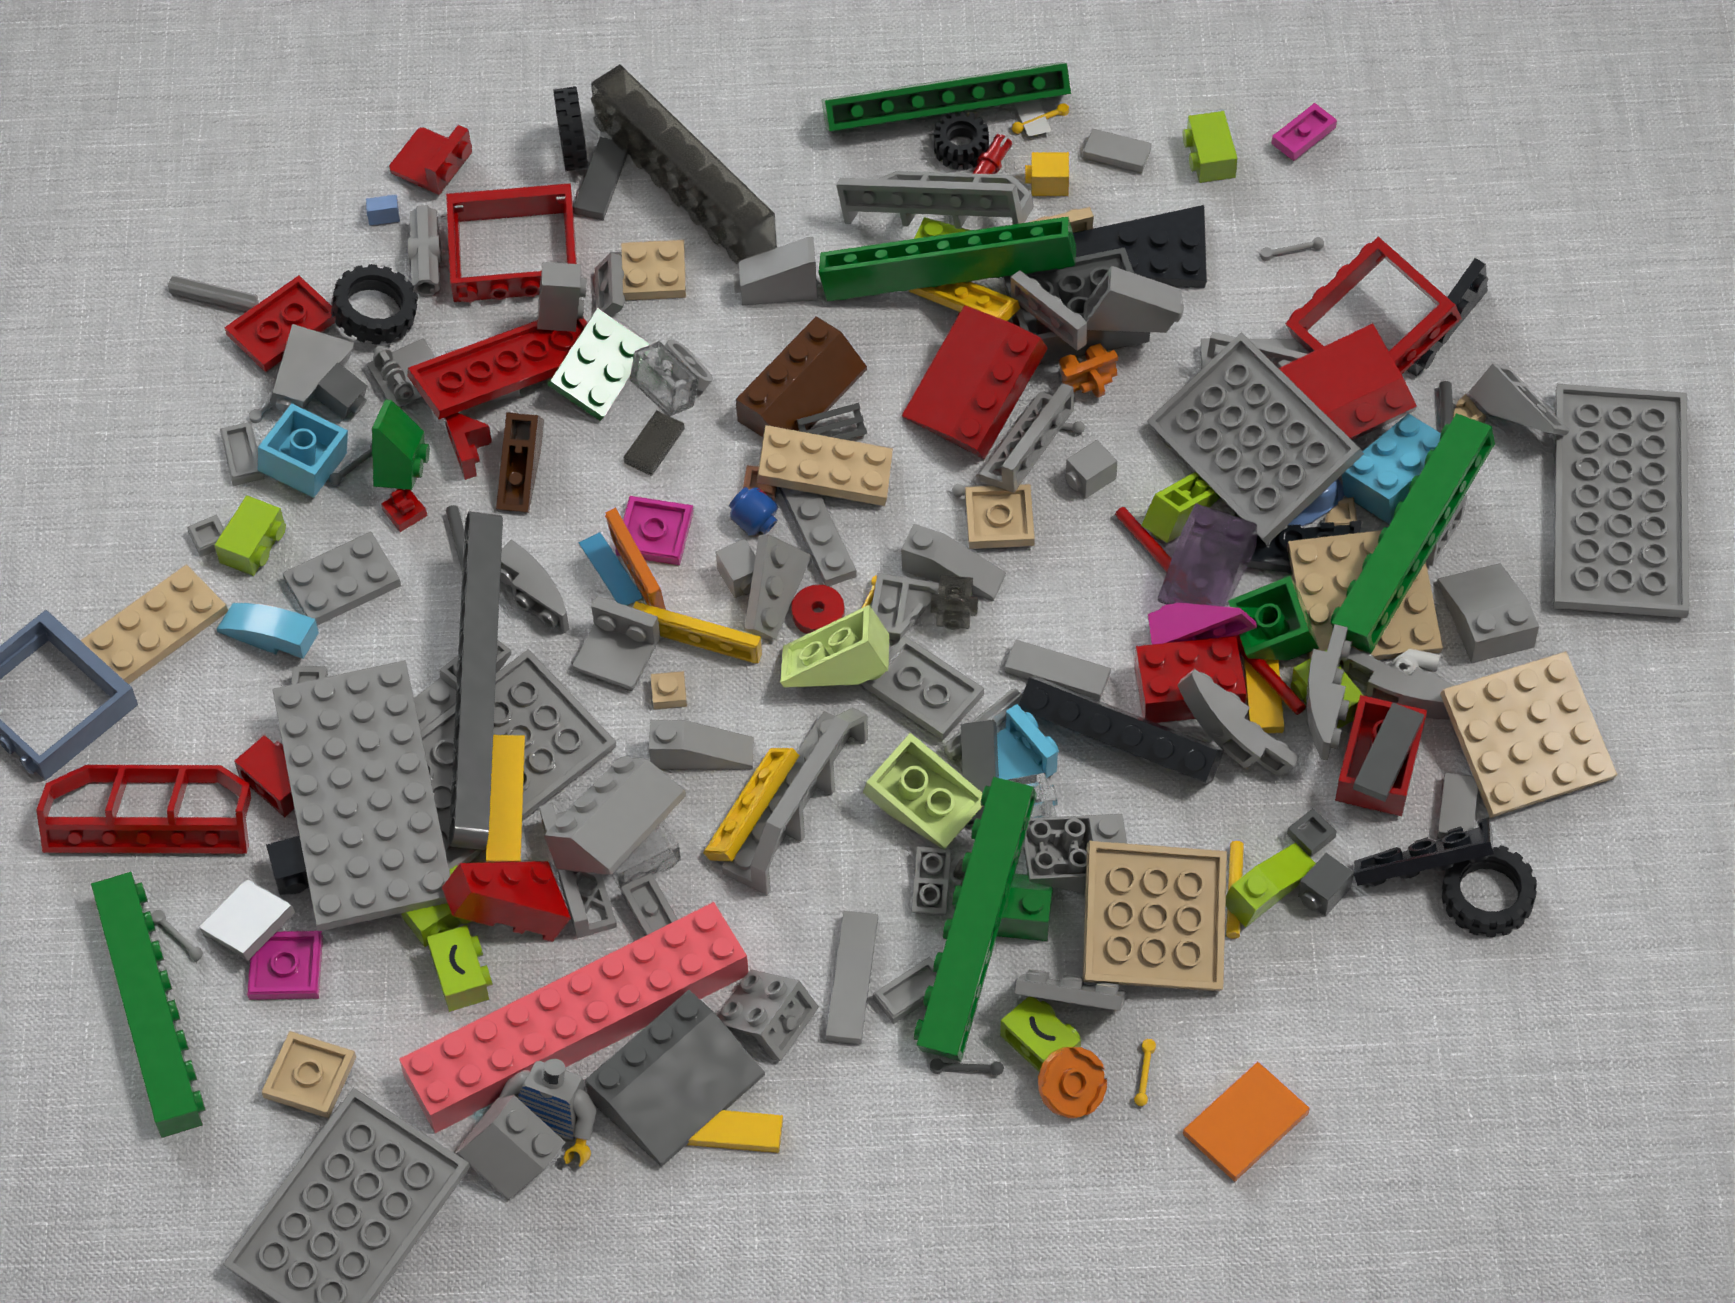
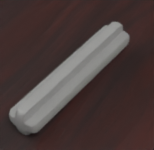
M175 275L171 277L168 283L171 294L242 311H248L259 303L256 294Z
M1011 689L972 722L994 720L997 726H999L1006 720V710L1016 704L1019 705L1023 694L1017 689ZM961 731L943 746L944 753L951 760H957L962 756Z

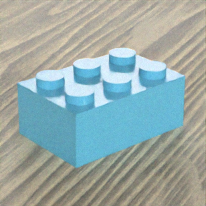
M1408 413L1362 451L1364 454L1342 474L1344 496L1347 498L1354 497L1356 504L1390 525L1394 518L1397 504L1400 501L1404 502L1409 493L1412 479L1414 476L1420 475L1425 466L1426 456L1431 449L1435 450L1440 441L1441 433Z

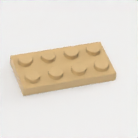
M765 425L757 483L885 506L893 448Z
M186 564L81 641L124 681L130 684L225 615L228 608Z

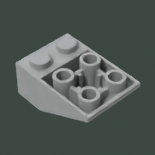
M1123 814L1030 818L1023 843L1029 882L1085 894L1087 843L1089 841L1127 844Z

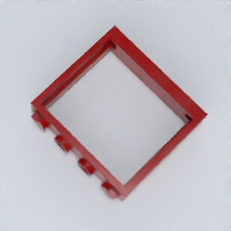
M571 183L446 194L450 284L454 302H473L488 299L502 300L524 296L535 297L539 295L541 271L462 277L459 222L564 213L567 264H577Z
M1378 236L1372 243L1366 244L1360 250L1359 255L1349 264L1342 266L1336 273V276L1326 286L1317 289L1312 299L1302 308L1296 309L1285 324L1292 337L1297 339V342L1309 353L1324 347L1308 330L1384 259L1437 305L1389 351L1401 374L1409 369L1416 360L1425 354L1462 318L1456 305Z

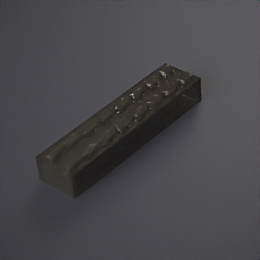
M621 64L591 82V102L594 106L595 114L593 121L596 127L601 132H606L622 151L628 148V154L631 156L636 167L639 169L643 168L650 175L653 183L658 188L662 187L669 194L676 206H682L688 212L694 224L701 225L715 244H721L727 250L729 257L734 263L738 264L741 260L777 248L775 213Z

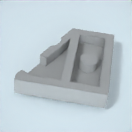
M877 573L871 608L888 631L889 639L897 641L902 639L938 596L940 583Z

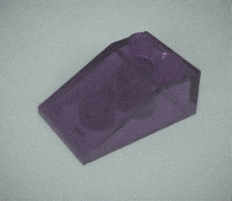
M1195 504L1181 532L1158 595V602L1166 605L1188 603L1227 607L1229 604L1228 600L1232 598L1257 547V523Z

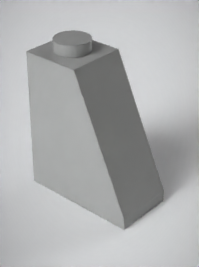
M806 237L739 261L740 274H733L735 293H741L742 305L817 300L814 237Z
M1111 266L1084 304L1083 318L1087 323V330L1167 333L1173 323L1179 322L1183 315L1184 304L1181 303L1182 290Z
M292 324L269 404L274 405L282 412H285L291 403L304 409L314 399L317 384L337 362L342 366L347 363L354 342Z

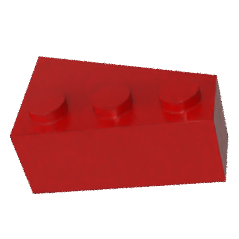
M548 861L459 863L442 886L452 916L489 926H494L495 923L513 927V932L520 934L527 930L542 934L543 940L553 942L571 919Z

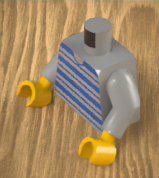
M561 1060L536 1061L531 1071L522 1070L508 1079L499 1097L515 1095L558 1136L572 1141L576 1137L575 1144L565 1152L564 1161L566 1164H569L574 1158L575 1151L580 1155L579 1167H581L591 1156V1150L586 1145V1141L591 1140L596 1107L588 1093L585 1092L583 1078L578 1074L565 1070V1064Z

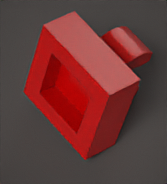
M397 489L390 494L391 498L381 503L383 512L400 532L427 517L426 508L409 489Z

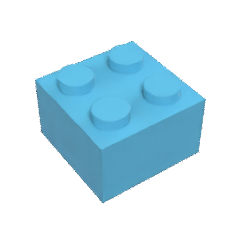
M291 403L258 446V471L314 498L346 456L348 430Z

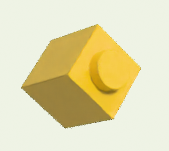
M1069 152L1031 153V165H1025V184H1031L1032 196L1069 195Z

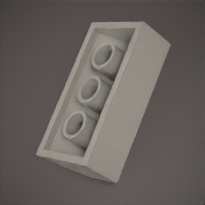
M630 756L616 759L613 765L600 778L595 780L589 790L582 797L578 798L574 805L562 817L557 819L555 824L544 835L556 868L559 870L612 875L686 797L685 790L648 759L632 758Z

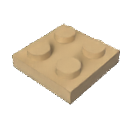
M684 240L621 243L622 269L624 271L623 295L625 296V301L686 298Z
M1021 484L1015 493L996 486L965 487L969 549L1035 545L1030 484Z
M289 1031L262 1089L263 1098L329 1118L356 1060L355 1051Z

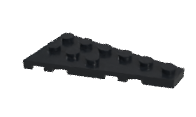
M1204 205L1073 233L1076 243V257L1125 247L1134 274L1175 287L1205 288Z

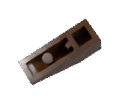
M506 412L496 503L497 510L529 513L541 454L544 419L538 415Z

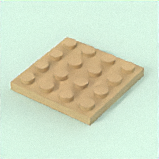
M1382 530L1288 541L1287 550L1293 581L1301 594L1319 646V649L1316 650H1328L1333 632L1331 616L1335 608L1341 607L1346 599L1350 583L1353 580H1357L1361 574L1366 556L1369 553L1373 554L1378 545V538ZM1426 562L1371 653L1375 659L1396 658L1408 649L1441 653L1443 646ZM1313 651L1307 653L1308 659L1312 658Z
M1566 651L1443 689L1440 693L1490 818L1606 782L1617 776V772Z
M1089 841L1087 843L1083 982H1107L1119 985L1222 991L1224 984L1227 851Z

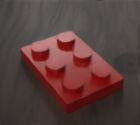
M298 275L224 328L226 335L264 372H267L282 361L292 324L323 332L335 323L336 317H332V305Z

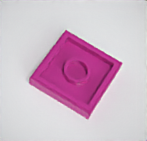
M629 496L623 521L644 560L680 565L694 507L688 504ZM615 548L616 556H620L617 548Z
M322 931L276 932L250 958L247 993L249 1000L319 999L323 947Z

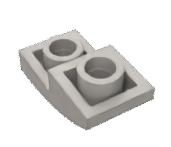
M917 846L912 913L947 914L951 848L944 850L942 848Z

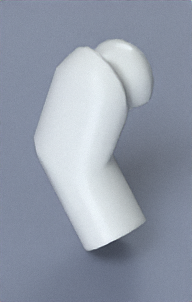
M1408 649L1393 660L1392 666L1400 668L1407 675L1412 674L1416 667L1437 671L1440 655Z

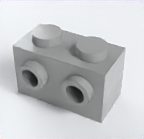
M542 262L537 329L576 332L577 319H583L584 300H579V297L586 296L587 278H581V264Z

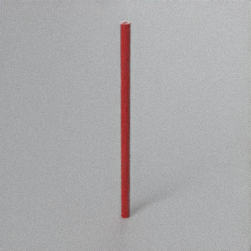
M1121 507L1116 511L1115 516L1195 604L1215 606L1126 507ZM1237 635L1239 653L1296 715L1301 714L1305 710L1306 705L1264 659L1247 658L1240 636Z

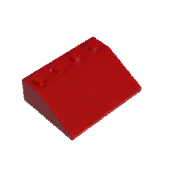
M964 305L904 410L902 417L985 460L1048 348L1041 337L1011 322Z
M1373 323L1279 368L1352 441L1406 416L1408 413L1414 412L1417 408L1402 374Z

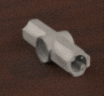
M421 205L410 211L411 238H408L407 244L412 285L414 286L413 292L420 294L422 297L433 296L435 292L440 290L439 264H442L440 236H438L437 210L430 208L428 205Z

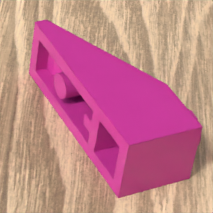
M1174 603L1164 605L1159 610L1148 614L1152 644L1237 636L1257 628L1256 621L1241 608Z

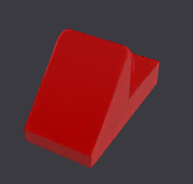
M459 413L444 418L446 430L465 480L476 477L475 463L480 462L477 448L492 443L490 427L483 422Z

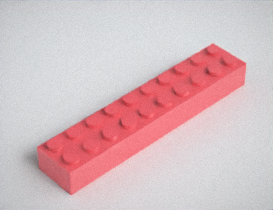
M712 902L399 1058L404 1078L434 1133H437L492 1105L499 1098L508 1079L522 1070L531 1071L536 1061L546 1062L550 1059H559L565 1064V1067H568L645 1028L686 991L690 990L699 999H702L744 978L749 972L747 955L718 907Z

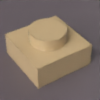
M684 671L651 674L653 709L687 707Z

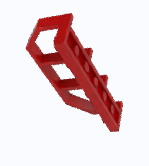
M84 765L45 784L36 810L42 853L247 854L249 840L246 816L251 801L250 784L222 765ZM90 782L114 783L105 809L106 817H48L54 799ZM127 783H175L167 808V817H116ZM219 783L239 797L235 811L236 818L178 817L187 784Z

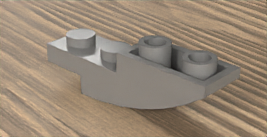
M511 539L502 548L500 580L504 584L512 586L514 602L519 608L526 612L530 610L539 616L546 626L550 628L556 627L563 633H566L569 630L567 611L555 583L541 564Z
M1334 624L1327 652L1313 649L1306 700L1309 728L1314 745L1320 758L1323 760H1328L1331 748L1338 749L1342 729L1337 728L1338 721L1346 720L1350 701L1344 700L1346 686L1341 685L1344 670L1339 669L1341 660H1348L1352 642L1346 641L1348 627Z
M497 640L496 673L500 671L511 656V650L499 640ZM458 655L440 669L439 679L414 698L420 731L456 704Z
M1351 647L1348 660L1343 662L1342 669L1349 678L1367 686L1365 696L1427 710L1426 718L1450 720L1440 693L1443 689L1455 685L1441 679L1438 674L1432 671H1425L1419 667H1416L1413 674L1409 676L1400 668L1389 666L1375 659L1370 653Z
M1196 669L1179 681L1178 688L1196 720L1214 742L1244 768L1249 767L1254 762H1258L1280 777L1295 766L1299 755L1291 751L1286 743L1276 740L1264 732L1257 723L1245 719L1244 717L1250 707L1244 704L1236 694L1224 690L1214 683L1210 676L1198 672Z

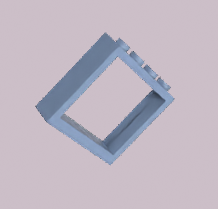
M44 610L0 646V679L49 641L111 698L41 755H38L0 719V745L9 754L15 752L20 757L19 760L23 767L30 774L37 772L45 781L138 705L133 688L47 610Z

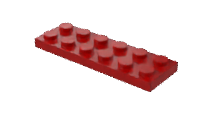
M584 317L583 319H577L576 332L537 329L538 320L408 367L407 377L439 420L553 377L586 326L587 321Z

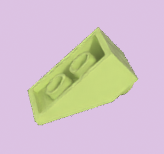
M871 606L863 607L784 645L780 683L783 687L859 685L868 680H876L888 671L889 633Z
M912 733L908 734L868 779L863 790V794L888 815L944 850L983 807L981 806L982 792Z

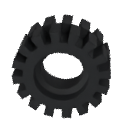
M960 111V116H955L954 112L949 113V119L943 116L941 123L937 122L934 130V154H936V158L939 162L943 160V165L946 167L952 163V169L958 170V165H963V170H968L969 164L973 168L977 167L979 156L982 153H986L989 148L987 124H983L981 117L975 120V114L971 112L968 117L965 116V111ZM964 136L973 141L966 145H957L950 140L955 137Z

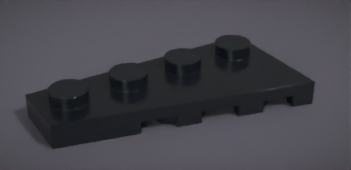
M1474 258L1447 296L1456 305L1462 319L1406 371L1417 377L1423 369L1429 368L1439 349L1449 340L1454 331L1487 293L1488 277L1486 263Z
M1362 520L1350 521V525L1334 526V522L1320 523V527L1301 528V524L1287 525V528L1283 529L1268 544L1251 528L1227 529L1222 564L1292 573L1287 550L1288 541L1360 533Z
M1489 817L1478 820L1479 827L1472 830L1463 831L1461 826L1447 830L1448 835L1438 841L1428 837L1414 841L1415 843L1411 844L1408 850L1404 852L1401 851V848L1395 847L1355 860L1354 876L1357 886L1364 884L1367 886H1377L1384 883L1386 879L1398 876L1407 879L1417 876L1420 871L1433 868L1436 871H1442L1451 868L1454 863L1467 860L1470 863H1477L1487 859L1489 855L1494 854L1493 834Z

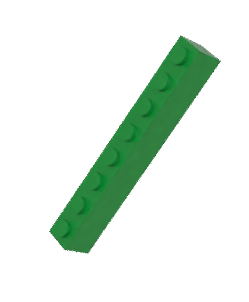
M1056 62L823 98L821 101L825 128L828 131L1067 95L1071 94L1067 63Z
M1068 216L821 252L818 273L827 301L847 300L855 297L876 296L883 293L939 287L946 284L966 283L989 278H1001L1014 275L1018 271L1030 274L1038 271L1073 267L1076 261V243Z
M1456 413L1451 423H1447L1443 427L1438 445L1435 450L1431 449L1428 452L1423 470L1420 475H1416L1412 479L1407 497L1404 502L1400 501L1397 504L1392 522L1389 527H1385L1381 531L1378 545L1373 554L1369 553L1366 556L1361 574L1357 580H1353L1350 583L1346 599L1341 607L1335 608L1331 616L1332 628H1334V624L1348 627L1346 641L1352 642L1351 646L1370 654L1373 652L1494 447L1495 440L1492 426Z
M993 777L991 786L986 785L984 787L981 797V806H984L981 819L976 818L971 833V839H975L972 852H966L962 863V872H965L962 886L957 885L953 894L952 905L956 906L953 919L948 918L946 920L943 930V939H947L943 953H937L934 961L933 972L937 973L933 986L929 985L925 992L923 1005L927 1007L924 1020H918L914 1031V1040H917V1046L922 1052L962 1062L1037 797L1033 786Z
M132 872L91 883L161 1138L202 1126L200 1112L206 1111L200 1090L194 1092L191 1084L192 1081L197 1080L192 1060L185 1061L183 1051L189 1050L183 1029L177 1031L174 1021L181 1020L175 999L169 1001L166 992L172 990L167 970L160 971L158 962L163 961L164 957L159 941L152 942L150 933L156 931L151 912L144 913L142 903L148 902L143 883L136 884Z

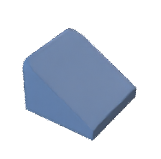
M397 194L366 198L369 226L400 222Z

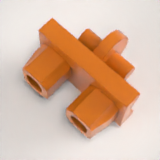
M1100 343L1086 350L1087 361L1079 363L1075 355L1071 354L1059 360L1062 383L1074 387V392L1081 390L1082 393H1086L1092 390L1097 398L1104 396V385L1112 383V377L1117 376L1116 361H1118V355L1115 350L1107 352Z

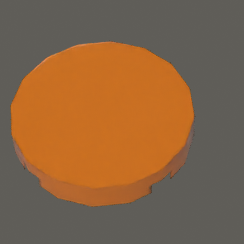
M1062 1047L1052 1052L1042 1063L1038 1075V1091L1043 1103L1053 1113L1065 1118H1078L1094 1112L1102 1103L1107 1090V1078H1104L1103 1069L1105 1068L1102 1061L1092 1051L1082 1047Z

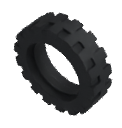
M577 87L553 89L565 172L588 168V159Z
M369 264L368 267L364 268L362 265L356 266L353 271L347 270L344 272L342 279L339 278L335 284L331 303L332 317H336V325L339 328L342 327L347 336L351 337L353 335L357 337V341L365 343V340L372 341V344L379 345L384 341L387 344L395 342V338H403L406 335L407 329L410 330L413 326L418 305L417 293L413 292L414 286L410 281L406 282L404 280L405 276L400 272H392V268L386 266L378 268L375 264ZM376 290L393 298L400 307V311L394 316L385 319L370 318L356 311L348 299L360 291Z
M1502 845L1499 848L1493 847L1494 854L1489 855L1487 859L1481 862L1470 863L1467 860L1454 863L1451 868L1446 869L1441 895L1443 904L1446 903V912L1450 918L1454 917L1456 919V925L1462 929L1464 927L1470 929L1469 933L1479 935V933L1486 934V937H1495L1499 933H1502V936L1508 935L1512 932L1513 928L1519 929L1532 912L1537 894L1536 877H1532L1533 869L1529 863L1525 864L1522 861L1523 857L1519 853L1515 852L1513 854L1508 851V847ZM1479 869L1498 871L1513 881L1518 891L1517 900L1511 907L1501 911H1484L1476 908L1465 899L1461 892L1460 884L1462 879L1468 873Z

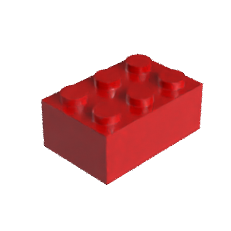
M1236 636L1136 646L1134 669L1143 718L1155 723L1196 719L1178 688L1179 681L1194 669L1210 676L1214 683L1224 690L1236 694L1245 704L1247 693Z
M1360 695L1338 780L1335 801L1402 816L1427 710L1398 704L1424 714V720L1384 802L1354 790L1353 786L1392 702Z

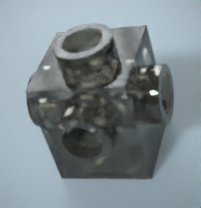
M940 575L938 594L932 593L930 613H936L937 627H945L950 630L970 629L971 616L977 617L979 597L973 596V578Z

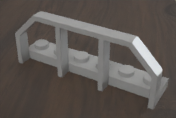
M895 171L878 179L840 178L836 184L845 224H851L858 212L900 213L902 226L906 227L910 225L916 214L952 215L954 226L957 229L962 228L968 216L1011 217L1013 224L1025 223L1034 207L1031 192L1013 175Z
M853 707L836 716L823 711L797 751L800 755L737 855L733 861H726L722 866V873L765 895L769 894L771 891L769 868L775 852L786 835L800 842L805 838L803 809L817 788L830 795L834 793V761L850 737L866 743L868 740V715Z

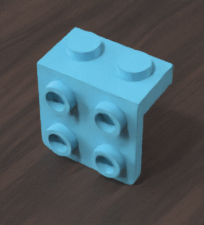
M1018 704L1006 710V728L997 733L999 778L1034 787L1057 772L1059 749L1050 736L1045 737L1038 729V724L1031 713H1025Z

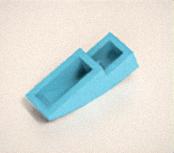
M232 603L217 628L218 633L276 655L281 650L301 659H304L319 634L314 618L278 607L252 603Z

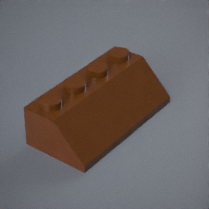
M815 316L736 398L737 421L763 437L765 425L799 431L797 419L828 411L867 370V366L841 331ZM818 421L804 424L806 430H810Z

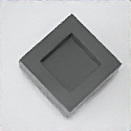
M1312 808L1288 827L1287 835L1312 857L1336 838L1337 831Z

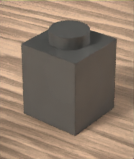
M337 362L317 384L314 397L344 420L351 412L357 414L365 405L367 399L364 396L368 386Z
M1325 853L1301 879L1298 897L1308 909L1312 911L1317 910L1326 917L1351 889L1354 872L1328 853Z

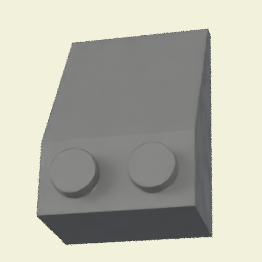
M1501 563L1438 578L1437 583L1471 663L1535 647L1539 624L1528 599Z

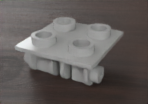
M422 338L393 352L383 345L377 346L373 351V361L366 365L387 400H392L401 408L423 398L407 377L408 367L435 358L425 339Z

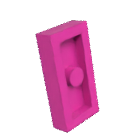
M1313 103L1272 136L1271 144L1295 161L1336 128L1337 119L1319 105Z

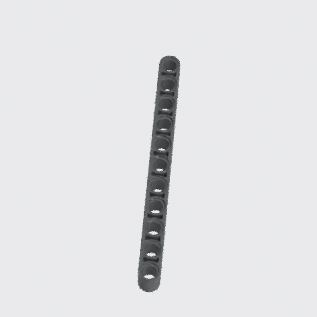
M468 511L464 529L449 846L484 851L489 835L503 517L502 515Z

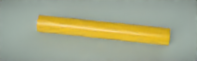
M1232 841L1230 843L1228 891L1232 884L1243 876L1244 843L1241 841ZM1227 908L1226 937L1236 939L1240 937V921Z

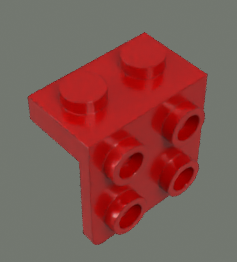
M457 125L447 138L427 128H418L390 163L389 169L391 174L440 195L472 154L469 129Z

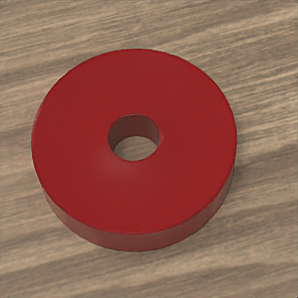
M826 585L805 587L795 595L792 601L793 622L805 634H809L845 617V606L842 596L838 591ZM817 608L823 609V611L819 613L814 612L813 610Z

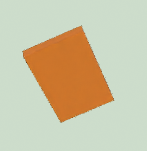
M616 507L605 512L611 539L647 605L666 610L661 589Z
M1257 1062L1185 1127L1183 1135L1236 1182L1309 1114L1310 1108L1263 1065Z

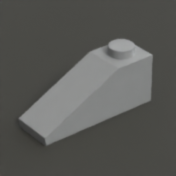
M1493 363L1468 392L1476 400L1475 406L1486 415L1491 414L1551 434L1566 436L1570 431L1508 366Z
M913 524L901 549L902 571L994 601L1006 576L1005 571L946 534L917 524Z
M650 720V762L660 770H753L754 737L687 720Z

